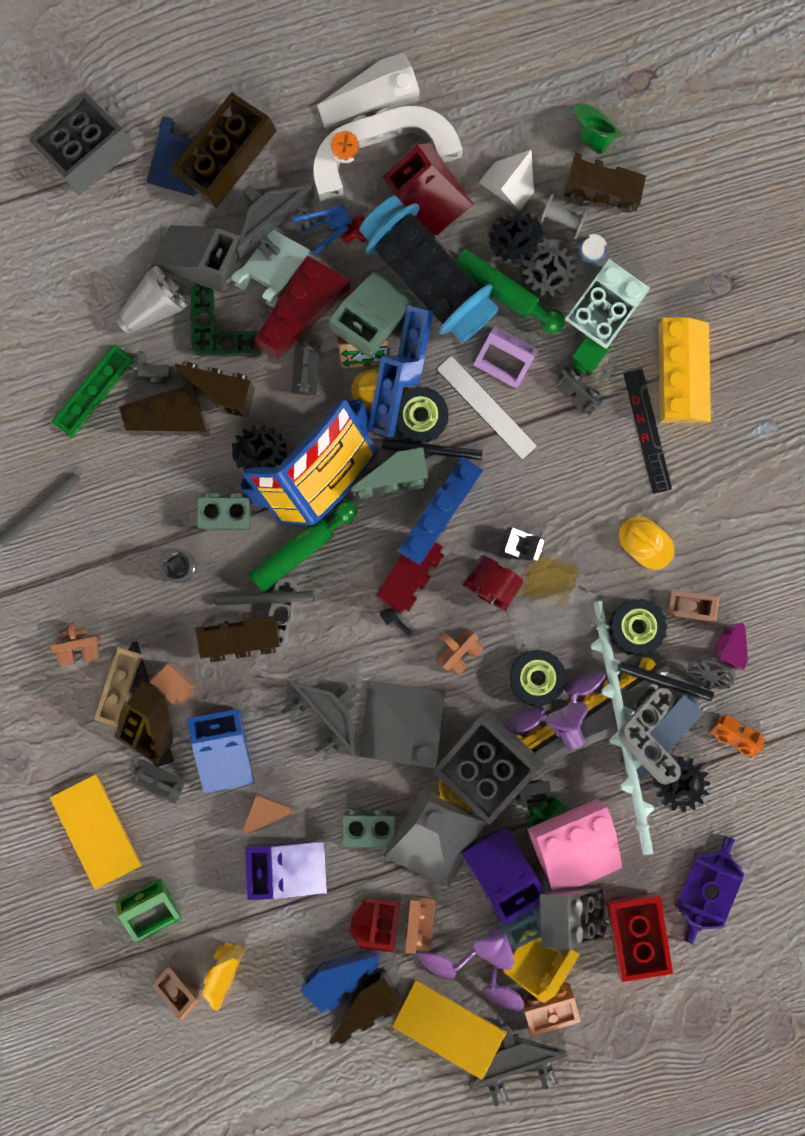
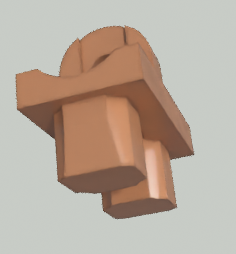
M468 628L455 641L445 632L442 633L439 638L448 648L436 662L445 670H450L459 676L467 667L460 658L466 652L475 658L483 651V647L478 641L479 637Z

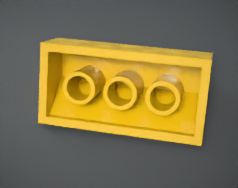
M689 317L662 318L658 324L660 423H710L709 322Z

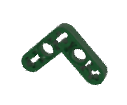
M200 284L193 286L191 290V345L196 354L207 357L256 356L262 353L256 347L254 350H251L249 345H242L243 350H239L240 342L238 337H243V343L251 342V338H256L258 332H215L214 291ZM201 289H205L206 293L209 294V296H205L206 307L210 306V309L201 307V299L199 296H196V294L201 293ZM200 313H206L210 316V321L205 326H200L196 323V317ZM196 330L205 332V340L210 343V345L205 346V350H201L199 346H196L197 343L201 342V333H196ZM230 337L235 340L234 348L228 351L222 349L221 342L223 339Z

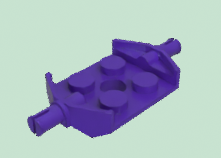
M726 835L718 851L694 854L696 858L679 900L674 904L689 923L683 940L690 944H694L698 931L724 927L745 875L731 858L730 851L735 839ZM709 884H715L718 889L716 896L713 898H707L704 893L706 886Z

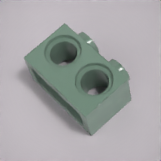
M206 493L204 498H198V529L251 531L250 499L245 498V494L232 493L230 498H220V494ZM211 505L217 506V516L207 518L206 509ZM236 505L244 508V513L240 518H233L231 516V509Z
M349 809V814L343 815V847H389L395 836V814H390L389 809H375L374 814H364V809ZM353 821L361 822L364 826L363 832L353 834L349 829L350 823ZM377 822H387L390 827L389 831L386 834H378L374 828Z

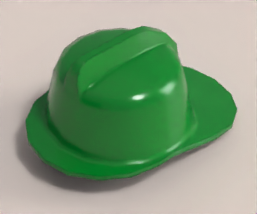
M581 103L575 104L573 107V113L581 122V141L597 154L604 153L614 138L622 136L621 131L596 108Z

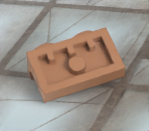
M410 896L405 953L416 954V949L431 950L436 902L434 898Z
M569 983L562 984L555 997L545 1003L541 1002L531 993L521 996L531 1036L581 1022Z

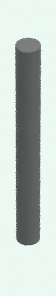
M74 473L71 474L0 537V544L3 547L9 544L76 485L80 479Z
M314 591L215 595L214 602L215 605L314 601L315 594Z

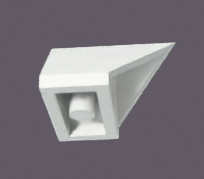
M531 150L494 162L479 182L516 211H520L534 193Z

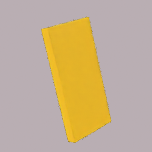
M97 774L50 797L94 889L142 866Z
M418 980L415 981L392 1026L481 1080L484 1078L507 1033Z

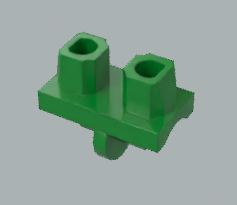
M552 796L548 803L542 801L537 808L530 804L528 808L533 813L527 819L531 824L526 828L525 832L529 835L528 828L567 812L566 809L568 807L554 796Z

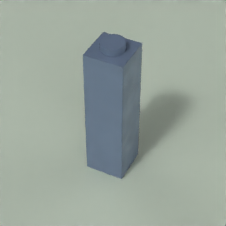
M690 694L687 697L679 695L674 701L673 707L650 732V735L668 752L702 715L703 711L698 708L701 704ZM646 746L645 755L648 759L653 760L654 751L651 747ZM623 757L619 762L625 767ZM643 765L637 769L638 779L642 781L649 773Z

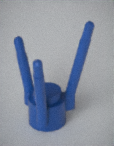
M337 204L328 209L292 218L293 222L325 215V218L317 220L315 224L313 222L310 223L309 229L327 223L330 229H337L312 251L313 255L318 254L336 237L348 230L346 225L351 223V219L345 206ZM304 226L301 227L302 232L309 230Z

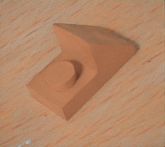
M672 590L668 615L702 622H716L720 597Z
M168 966L152 985L175 1016L181 1021L199 1001V990L187 985L172 967Z

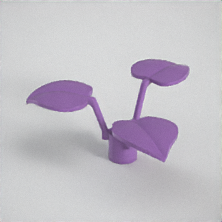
M587 673L572 679L565 687L566 693L572 694V704L551 713L548 717L543 715L545 712L543 707H528L512 716L505 726L511 733H520L534 728L540 721H545L547 726L555 731L556 736H561L566 749L574 750L581 747L585 743V739L580 730V725L587 714L588 707L585 703H577L576 699L578 695H587L594 691L602 683L606 673Z
M490 929L486 938L476 940L473 944L474 949L456 965H453L452 961L444 955L417 950V957L424 967L435 976L444 979H453L456 975L455 971H458L477 953L480 957L494 965L491 986H485L483 989L485 997L493 1005L503 1010L512 1012L524 1011L522 998L514 990L505 986H498L496 983L498 968L511 969L514 964L508 938L503 932L497 929Z

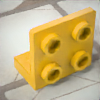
M528 931L513 953L514 964L512 968L503 969V973L541 1002L545 1003L555 997L578 959L579 954L573 949L563 954L554 948L541 947V938L532 931Z

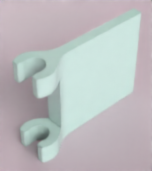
M275 230L269 233L267 237L280 249L279 254L275 255L269 250L272 260L268 261L265 255L257 248L247 263L237 270L231 278L236 282L235 286L241 290L247 288L251 278L268 287L262 297L267 300L266 304L272 308L276 306L305 257L312 254L311 250Z

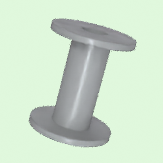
M551 194L539 224L542 225L545 217L577 230L574 239H577L589 209H580L577 213H574L551 203L554 194Z

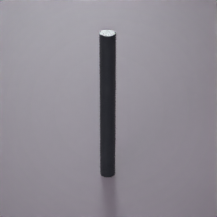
M390 439L382 440V449L405 451L423 447L424 454L482 460L483 450Z
M622 661L618 665L619 672L708 701H712L714 697L713 691Z

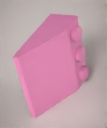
M598 799L528 828L550 891L576 889L622 868L616 831L609 810Z

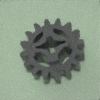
M545 243L544 249L535 251V254L533 253V258L527 255L530 261L525 260L522 266L527 269L522 271V276L528 277L524 283L525 286H533L531 293H535L538 290L540 291V298H543L545 293H549L550 299H553L555 292L560 296L563 295V287L568 290L571 288L572 285L569 281H574L576 275L571 272L576 270L577 265H570L574 257L573 255L568 257L565 255L567 248L559 251L557 243L553 248H550L549 244ZM549 255V257L544 259L543 261L537 260L542 256ZM557 259H560L565 267H562ZM550 262H552V273L547 280L546 269L549 267ZM533 274L538 275L541 283L535 279ZM562 280L559 284L550 286L552 282Z

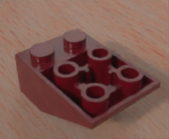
M431 143L416 145L382 176L405 206L415 203L419 205V211L416 216L436 235L443 232L474 205Z

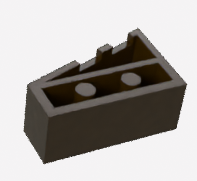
M575 152L570 165L564 196L569 197V200L573 202L589 201L594 202L595 206L601 208L613 206L617 207L621 212H637L641 203L646 175L619 166L616 169L603 167L604 161L596 159L594 163L582 160V154Z
M192 384L119 406L125 429L130 435L210 436L196 390Z
M276 616L207 627H195L199 657L210 658V663L225 661V655L235 654L236 659L251 657V651L260 650L261 655L276 653V648L282 647L278 618Z
M143 681L127 701L114 737L155 764H158L171 746L173 738L165 694L157 686Z

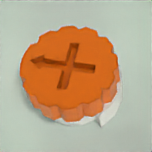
M349 131L338 132L332 138L331 143L334 158L341 163L354 161L355 154L358 153L359 148L357 137Z

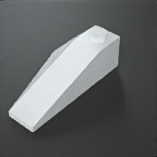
M403 52L379 60L320 102L317 107L324 129H329L351 122L359 116L376 114L381 109H393L418 101L419 87L413 68Z

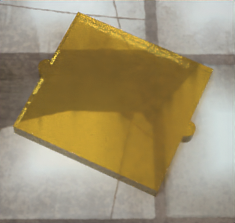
M540 556L538 561L534 563L532 572L528 574L530 579L525 595L567 608L572 591L576 589L574 584L579 568Z

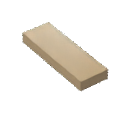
M117 647L94 720L118 727L143 654Z

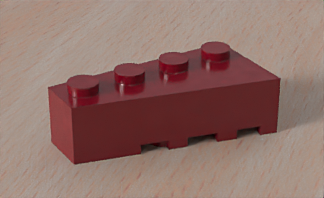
M307 255L255 338L256 348L278 360L300 339V336L305 331L311 328L326 311L328 312L342 297L340 296L341 294L350 290L351 280Z

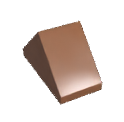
M257 794L243 831L246 835L293 813L294 810L288 804Z

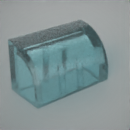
M540 904L506 925L500 921L513 950L541 937Z

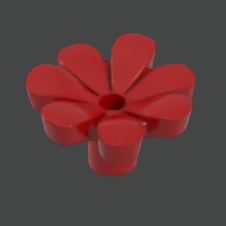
M362 214L355 216L352 224L346 225L348 230L341 236L343 242L348 244L355 238L363 243L367 240L359 232L360 226L365 220Z

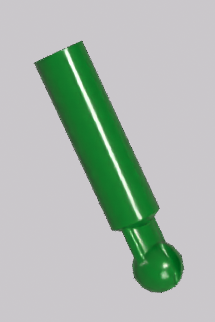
M465 249L458 257L457 261L482 288L488 284L493 286L490 296L524 318L533 315L540 320L542 329L547 333L556 334L562 330L565 325V319L560 311L555 309L545 310L538 305L539 297Z
M339 501L334 506L333 513L325 520L320 519L317 523L305 527L248 574L264 593L333 538L332 531L340 524L352 523L357 517V507L352 501Z

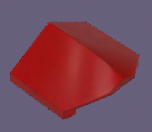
M365 898L362 905L352 916L350 933L359 948L394 953L401 902Z

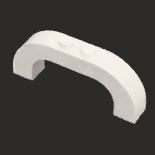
M404 106L392 110L385 108L370 117H356L351 123L335 129L325 138L317 151L314 161L315 186L320 202L344 194L338 173L341 162L334 158L331 149L332 138L338 132L341 133V131L352 132L359 141V148L405 134L419 135L431 143L444 163L462 158L463 149L455 129L437 112L419 106Z

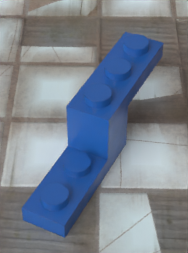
M407 305L398 355L381 357L368 431L386 437L394 436L403 387L420 384L434 313L433 310L416 305Z
M462 457L442 488H439L398 552L420 565L440 534L443 533L483 470Z

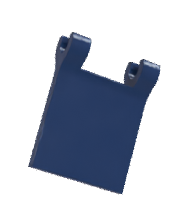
M163 116L146 183L195 197V193L170 171L193 140L173 135L175 121H173V118Z

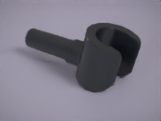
M388 608L380 613L386 625L394 621L396 626L407 636L412 634V631L401 622L392 609Z

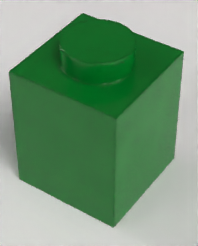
M587 336L570 360L573 364L572 367L580 374H588L590 376L606 355L610 346L605 349Z

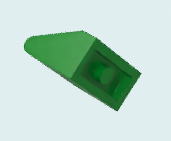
M161 878L115 901L117 916L135 943L182 919ZM164 902L171 914L137 931L131 919Z

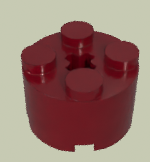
M481 555L462 586L473 593L478 591L479 595L477 597L487 604H491L494 601V606L506 612L524 580L507 567L505 569L498 565L497 561Z

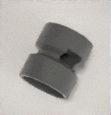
M171 549L162 555L159 561V569L166 579L175 583H185L194 577L196 562L186 551Z

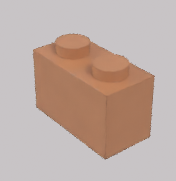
M167 664L150 681L152 685L157 686L165 694L166 699L171 704L185 703L195 693L192 689L196 684L175 664Z

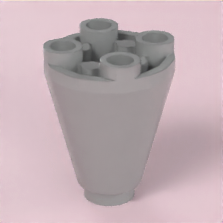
M154 266L147 272L121 308L116 321L122 330L129 334L132 331L136 332L181 312L188 306V302L181 294H178L179 286L172 277L166 279L162 270L158 266Z

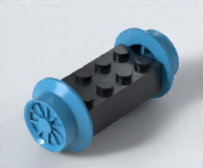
M392 196L380 204L360 226L359 232L369 241L365 253L368 256L378 253L428 309L434 311V316L443 324L438 332L440 335L452 332L461 343H464L484 327L499 310L496 304L489 298L493 286L488 284L482 288L416 216L419 211L417 203L405 206L397 196Z

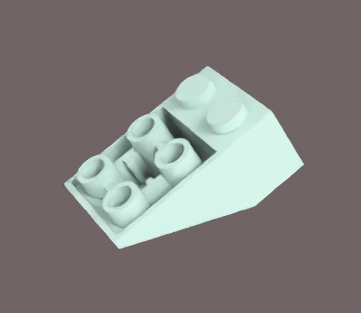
M609 259L565 320L607 349L645 297L650 287Z

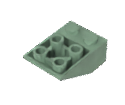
M375 270L336 310L329 320L330 330L372 359L406 314L407 305H413L416 298Z
M423 447L400 451L394 454L352 487L353 496H359V500L373 498L374 493L384 492V495L399 493V489L408 487L409 491L423 489L424 484L428 483L429 478Z

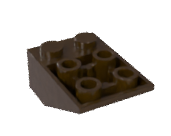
M183 361L182 365L175 363V369L181 377L192 384L195 389L222 412L245 418L249 417L255 388L251 380H247L248 376L239 373H233L232 376L224 375L222 370L208 367V370L198 369L197 364Z
M386 969L362 981L331 1030L329 1040L331 1045L336 1042L339 1045L347 1042L352 1038L351 1034L359 1029L362 1032L375 1025L374 1020L381 1016L388 1018L398 1011L400 995Z

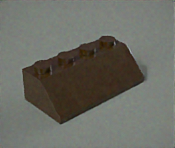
M231 92L170 171L197 196L217 209L277 130L269 116Z

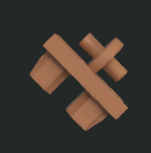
M73 622L68 624L69 631L60 633L62 640L71 639V642L50 646L51 652L57 655L60 666L75 664L73 650L76 649L82 650L84 661L99 659L98 645L101 644V639L94 636L79 640V636L87 635L86 627L77 629L76 624Z

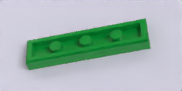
M114 344L51 422L73 438L132 366L134 359Z

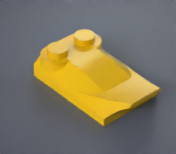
M225 942L224 946H218L213 958L217 961L216 966L208 970L203 982L205 987L202 992L212 1009L219 1011L246 947L237 943L233 945Z

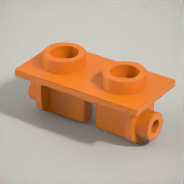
M720 714L716 720L717 725L709 731V733L716 736L717 740L736 747L740 753L746 756L755 757L764 749L762 746L765 738L762 737L761 733L748 726H745L741 733L738 731L741 722L727 714Z

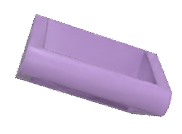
M495 326L473 365L518 389L539 350ZM491 344L525 362L518 378L483 359Z

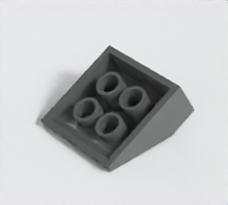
M86 92L29 139L31 144L78 196L89 189L90 186L136 148L123 128Z
M488 711L480 716L434 769L433 773L490 825L546 763Z

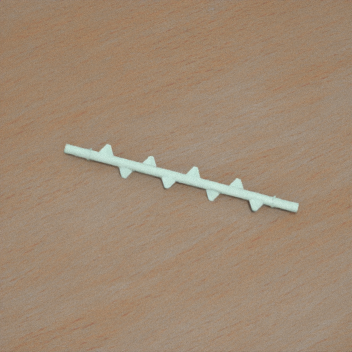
M603 601L593 602L599 638L591 644V649L603 654L609 684L601 690V694L612 699L618 732L609 741L611 744L622 747L628 778L620 785V789L631 794L637 822L636 830L639 832L643 855L654 854L648 829L650 825L647 824L646 819L654 810V807L643 801L637 769L642 764L622 744L618 735L621 726L634 713V710L623 705L618 674L620 673L618 665L621 661L614 659Z

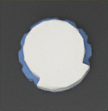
M589 234L578 248V255L581 261L587 265H596L598 262H601L606 254L607 243L605 239L597 234Z

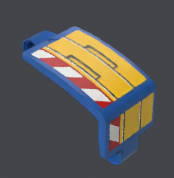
M354 399L347 403L346 400H340L309 437L278 467L246 469L243 473L245 478L242 480L240 488L250 499L251 503L257 507H267L280 524L313 525L322 519L354 486L378 453L377 447L368 435L370 412L363 401Z

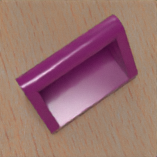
M743 623L729 624L725 627L712 655L728 663L734 670H744L748 662L746 628Z

